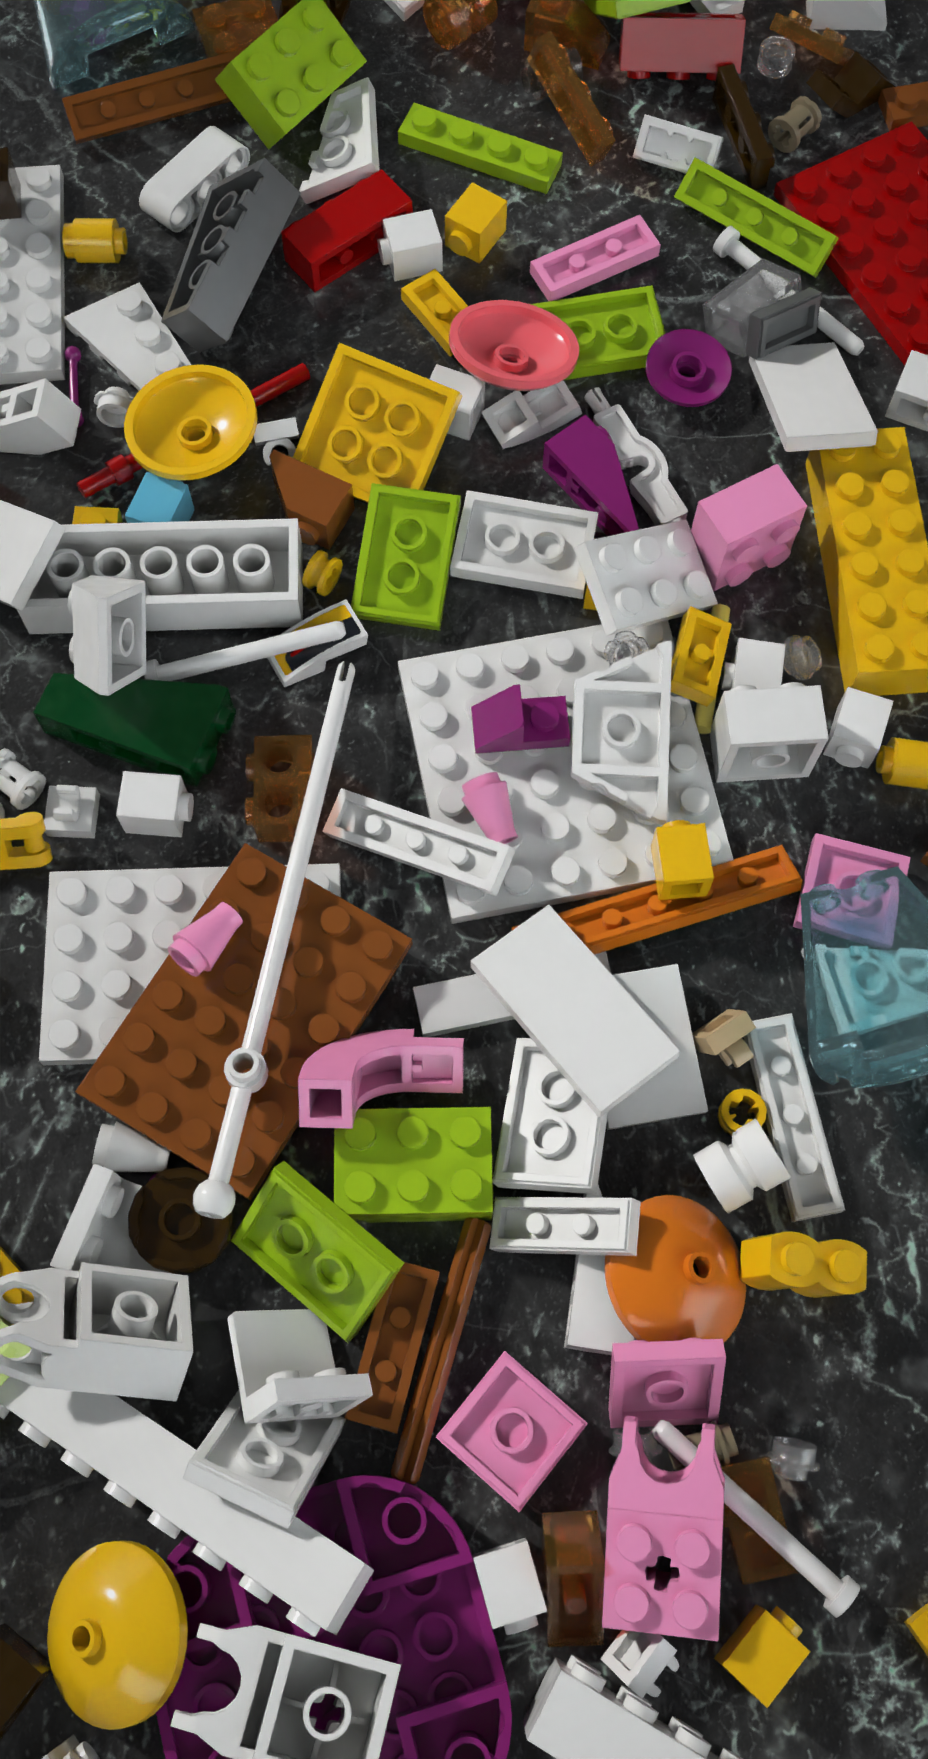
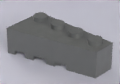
M266 158L209 187L161 322L199 353L215 346L224 345L232 336L234 326L301 193Z

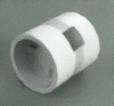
M757 1119L750 1121L733 1132L730 1145L727 1146L720 1141H716L693 1154L706 1181L728 1214L753 1200V1189L755 1187L768 1191L791 1178L787 1168Z

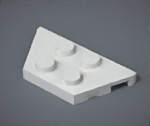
M663 641L652 650L633 658L628 656L614 662L610 668L603 671L596 670L575 679L571 777L656 824H665L667 822L672 641Z

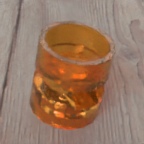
M425 0L423 4L425 24L436 43L446 50L455 48L469 39L471 33H478L495 22L498 12L496 0Z

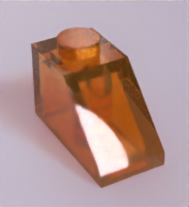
M530 0L525 17L524 50L599 70L609 46L611 35L583 0Z
M595 1510L542 1513V1555L545 1605L547 1608L546 1629L548 1647L604 1645L602 1618L605 1564L598 1512Z

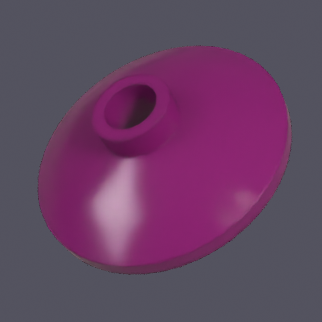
M678 329L662 335L653 343L646 359V374L653 389L665 400L680 406L699 407L715 401L725 392L731 379L732 365L726 349L714 337L694 329ZM681 374H688L690 377H685Z

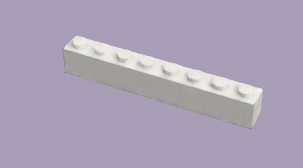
M9 1377L0 1387V1417L5 1419L9 1411L23 1419L24 1422L18 1430L44 1448L47 1447L51 1439L66 1449L60 1459L87 1478L93 1469L109 1479L103 1490L129 1508H132L137 1499L153 1510L147 1521L170 1537L176 1539L181 1530L198 1541L192 1551L194 1554L219 1571L223 1569L226 1562L233 1565L244 1573L239 1585L263 1602L268 1604L273 1594L291 1606L286 1618L310 1635L316 1637L321 1627L337 1635L374 1569L297 1517H294L289 1528L286 1529L183 1479L187 1464L196 1452V1449L116 1395L35 1387L13 1377Z

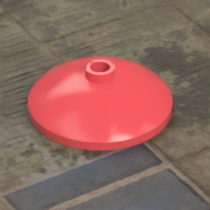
M511 300L479 302L460 311L453 319L450 327L449 346L458 362L476 378L499 388L515 391L544 389L566 379L573 372L577 364L579 344L570 327L554 314L531 304Z

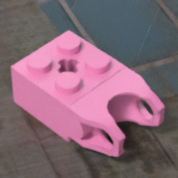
M625 1417L622 1448L609 1477L602 1628L710 1641L719 1640L725 1476L715 1449L716 1424L703 1423L701 1441L698 1445L696 1456L687 1467L679 1471H666L657 1468L646 1456L643 1441L639 1434V1417ZM664 1556L671 1559L670 1567L678 1568L671 1569V1572H663L655 1566L658 1557Z

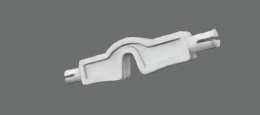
M599 387L594 388V393L592 389L589 390L584 399L595 414L593 423L596 426L605 428L611 436L621 469L637 465L646 468L630 480L629 488L632 496L646 511L655 526L686 520L688 509L668 480V465L661 450L652 441L639 435L621 405L616 404L611 407Z

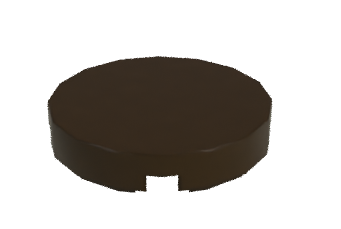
M189 1167L166 1169L155 1175V1178L151 1179L146 1185H143L135 1194L128 1213L129 1237L138 1254L153 1268L172 1274L195 1273L214 1263L227 1248L234 1229L233 1210L223 1219H214L198 1214L193 1206V1194L197 1186L209 1178V1175L205 1172Z

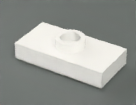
M645 114L632 158L687 173L695 157L715 168L724 137Z

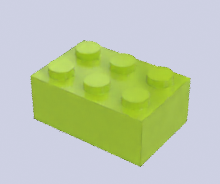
M301 0L235 57L214 80L269 150L362 67L367 60L323 0Z
M491 1107L358 1109L353 1129L334 1128V1203L357 1223L464 1221L466 1218L492 1221Z

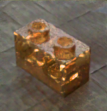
M312 735L254 736V753L246 754L247 782H254V797H246L245 820L247 826H254L258 842L294 841L316 754ZM278 762L292 764L284 772L276 773L270 771V768ZM278 805H287L292 808L288 814L282 817L269 815V812Z

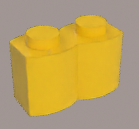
M780 1232L752 1237L741 1241L739 1277L745 1284L759 1290L791 1289L806 1297L818 1298L856 1294L866 1290L867 1251L851 1241L833 1239L817 1242L810 1236L798 1232Z

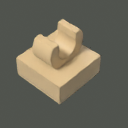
M727 1009L692 1033L695 1047L699 1053L715 1056L719 1054L726 1066L733 1063L738 1068L754 1057L742 1037L754 1030L756 1026L744 1010Z

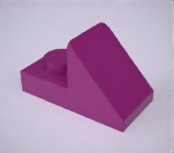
M517 684L471 707L475 754L569 747L570 745L566 696L522 699L520 684Z

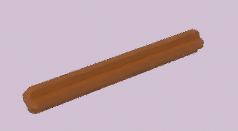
M466 1218L464 1220L392 1465L391 1476L410 1484H416L421 1475L491 1232V1224L478 1218Z

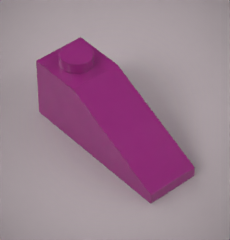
M585 414L545 442L542 468L582 510L598 512L597 526L607 536L639 530L616 448L605 428L596 426Z

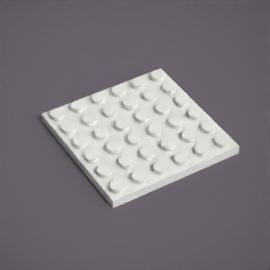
M668 620L606 636L601 624L398 661V670L429 818L487 838L462 801V798L465 796L462 785L480 775L497 772L500 780L507 782L514 828L518 835V838L506 844L511 846L515 853L497 897L442 877L452 924L634 890L656 883L651 843L656 827H662L664 824H656L571 777L573 700L575 679L596 670L603 671L610 668L614 662L628 656L633 658L652 650L663 641H672L673 658L675 645ZM517 684H520L522 699L566 696L570 745L569 747L475 754L471 707ZM671 692L667 822L686 820L691 824L705 823L713 867L732 861L733 856L690 700Z

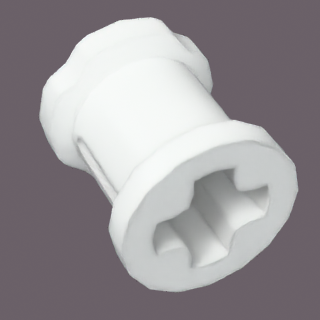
M1 749L0 791L10 797V803L16 809L23 810L28 808L42 793L46 784V778L39 771L31 772L17 762L15 754L9 749ZM13 776L16 782H13L10 777Z

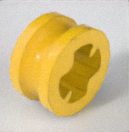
M318 550L311 557L305 568L302 579L303 586L308 589L317 587L318 594L324 597L333 590L340 577L343 566L342 560L336 557L330 560L328 559V553Z
M741 1088L733 1090L723 1099L718 1108L717 1117L720 1126L726 1133L732 1136L733 1132L742 1127V1125L733 1121L736 1114L730 1115L729 1107L736 1108L741 1101L751 1106L748 1113L754 1112L755 1119L758 1120L762 1127L766 1120L767 1109L764 1100L756 1092ZM748 1119V1120L744 1123V1125L747 1124V1123H749V1122L752 1121L753 1119Z

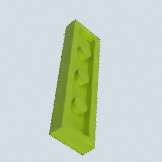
M413 103L398 130V144L544 194L548 193L562 165L563 152L417 103Z
M696 157L674 195L677 200L721 225L734 227L744 238L815 278L818 276L839 239L836 235Z

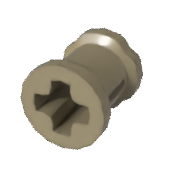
M800 96L791 103L790 110L784 116H777L770 122L768 135L772 144L784 153L794 151L799 146L800 139L804 135L811 134L820 127L822 115L818 105L806 96Z

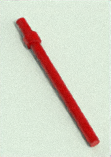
M301 363L255 387L250 391L256 407L309 380L311 376L306 365ZM132 453L126 457L119 454L106 461L105 468L80 480L76 484L86 499L114 483L120 486L134 478L133 473L143 467L135 460Z

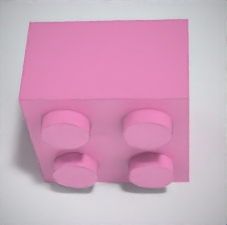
M778 464L698 501L691 533L713 592L728 584L730 587L737 586L747 580L753 572L765 566L768 568L776 567L790 556L791 548L800 530V524L807 505Z

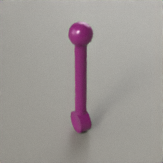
M70 346L64 352L65 359L69 362L70 400L79 407L77 362L81 360V351L76 346ZM82 412L80 413L78 427L84 423Z

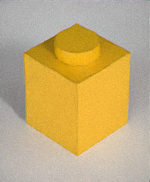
M472 182L445 215V246L449 247L457 255L465 256L480 264L506 231L507 200Z
M675 820L665 823L662 827H656L651 843V853L658 900L707 896L714 875L705 823L691 824L686 820Z
M756 1604L714 1659L761 1704L768 1708L810 1651L797 1639L803 1632L802 1628L784 1611L776 1606L769 1613L766 1609Z

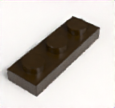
M734 64L718 67L712 100L749 188L753 190L765 188L770 168H773L775 164L773 145L765 139L762 132L760 114L758 111L753 110L749 101L747 84L744 80H740Z

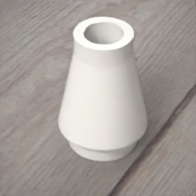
M116 1121L115 1126L102 1124L96 1141L92 1164L103 1166L114 1172L161 1173L167 1169L171 1152L133 1128Z

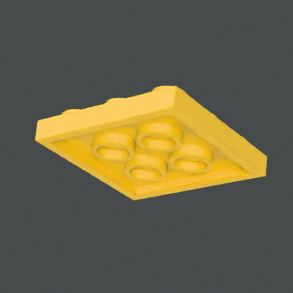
M339 343L292 458L352 484L353 497L366 503L369 502L372 483L424 490L463 396L457 390Z

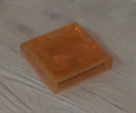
M228 0L192 9L194 23L207 58L247 48L278 21L271 0Z

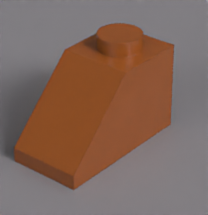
M273 449L269 458L274 483L286 519L298 518L303 543L308 545L317 544L330 550L355 510L352 484Z

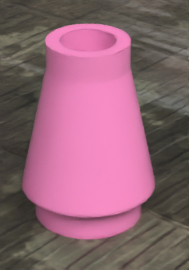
M497 772L480 775L462 785L465 794L462 801L488 839L507 844L518 838L514 828L507 782L501 781Z
M221 902L215 909L174 934V942L168 947V952L172 959L192 976L197 977L203 970L209 972L234 932L243 923V920L235 909L227 903Z

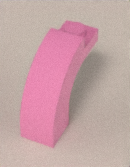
M390 1029L353 1035L350 1038H343L320 1048L305 1061L298 1077L299 1127L353 1129L356 1112L359 1107L373 1098L399 1092L463 1093L464 1038L414 1037V1029Z

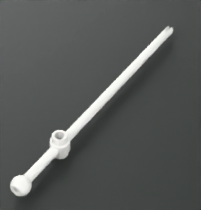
M344 661L339 663L336 670L242 1047L234 1050L227 1057L224 1064V1073L231 1086V1091L209 1178L200 1183L193 1194L195 1212L205 1217L223 1219L231 1213L235 1205L236 1194L229 1182L251 1093L259 1091L265 1085L268 1078V1068L261 1052L355 675V667L352 662L349 665L345 681H342ZM246 1069H251L246 1073H242Z

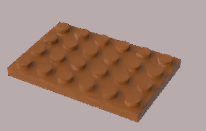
M246 843L191 921V923L195 922L215 909L221 902H225L235 909L243 920V923L234 932L211 971L203 970L197 977L192 976L184 971L169 954L75 1091L82 1098L208 1175L210 1174L231 1091V1086L224 1073V1064L227 1057L234 1050L242 1047L287 869L285 865ZM306 877L304 878L261 1052L268 1068V1078L265 1085L259 1091L251 1093L229 1182L236 1193L249 1201L253 1198L299 1125L298 1077L303 1064L320 1048L337 1040L356 1035L413 945L412 938ZM246 1069L242 1073H246L251 1069Z

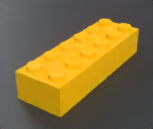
M905 427L877 429L876 445L811 450L805 463L844 692L847 687H851L876 696L927 693L928 543Z

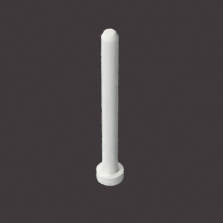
M727 227L715 241L713 252L721 258L729 255L782 299L801 291L739 241L740 232L734 227ZM820 306L817 327L848 353L858 356L865 347L863 340Z
M333 621L159 665L158 661L153 659L146 661V674L144 677L148 680L175 681L339 640L346 635V630L343 622Z
M660 1420L652 1430L654 1438L680 1463L687 1467L695 1458L697 1447L669 1421ZM724 1473V1503L826 1597L823 1605L824 1608L835 1618L841 1616L856 1599L860 1591V1585L849 1575L839 1579Z

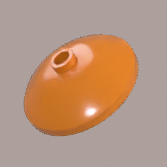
M662 1195L644 1200L640 1206L637 1256L605 1255V1279L611 1303L622 1324L637 1340L655 1342L700 1338L723 1339L724 1343L737 1327L745 1305L746 1284L739 1277L741 1254L734 1238L722 1221L700 1203L676 1195ZM693 1263H695L698 1268L699 1276L694 1271Z

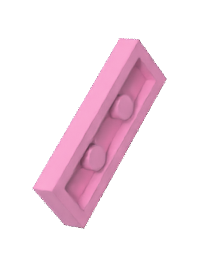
M637 215L530 261V274L548 301L559 300L658 257L661 244L641 215Z

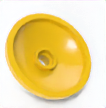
M188 365L174 368L152 379L133 398L124 421L125 440L135 460L152 474L171 480H194L208 477L231 465L248 448L257 427L256 404L247 385L230 371L211 365Z
M123 1540L105 1542L83 1553L68 1569L57 1589L50 1611L47 1633L50 1667L64 1701L78 1717L92 1726L115 1730L144 1722L164 1705L178 1682L187 1648V1614L179 1584L166 1562L155 1551L137 1542Z

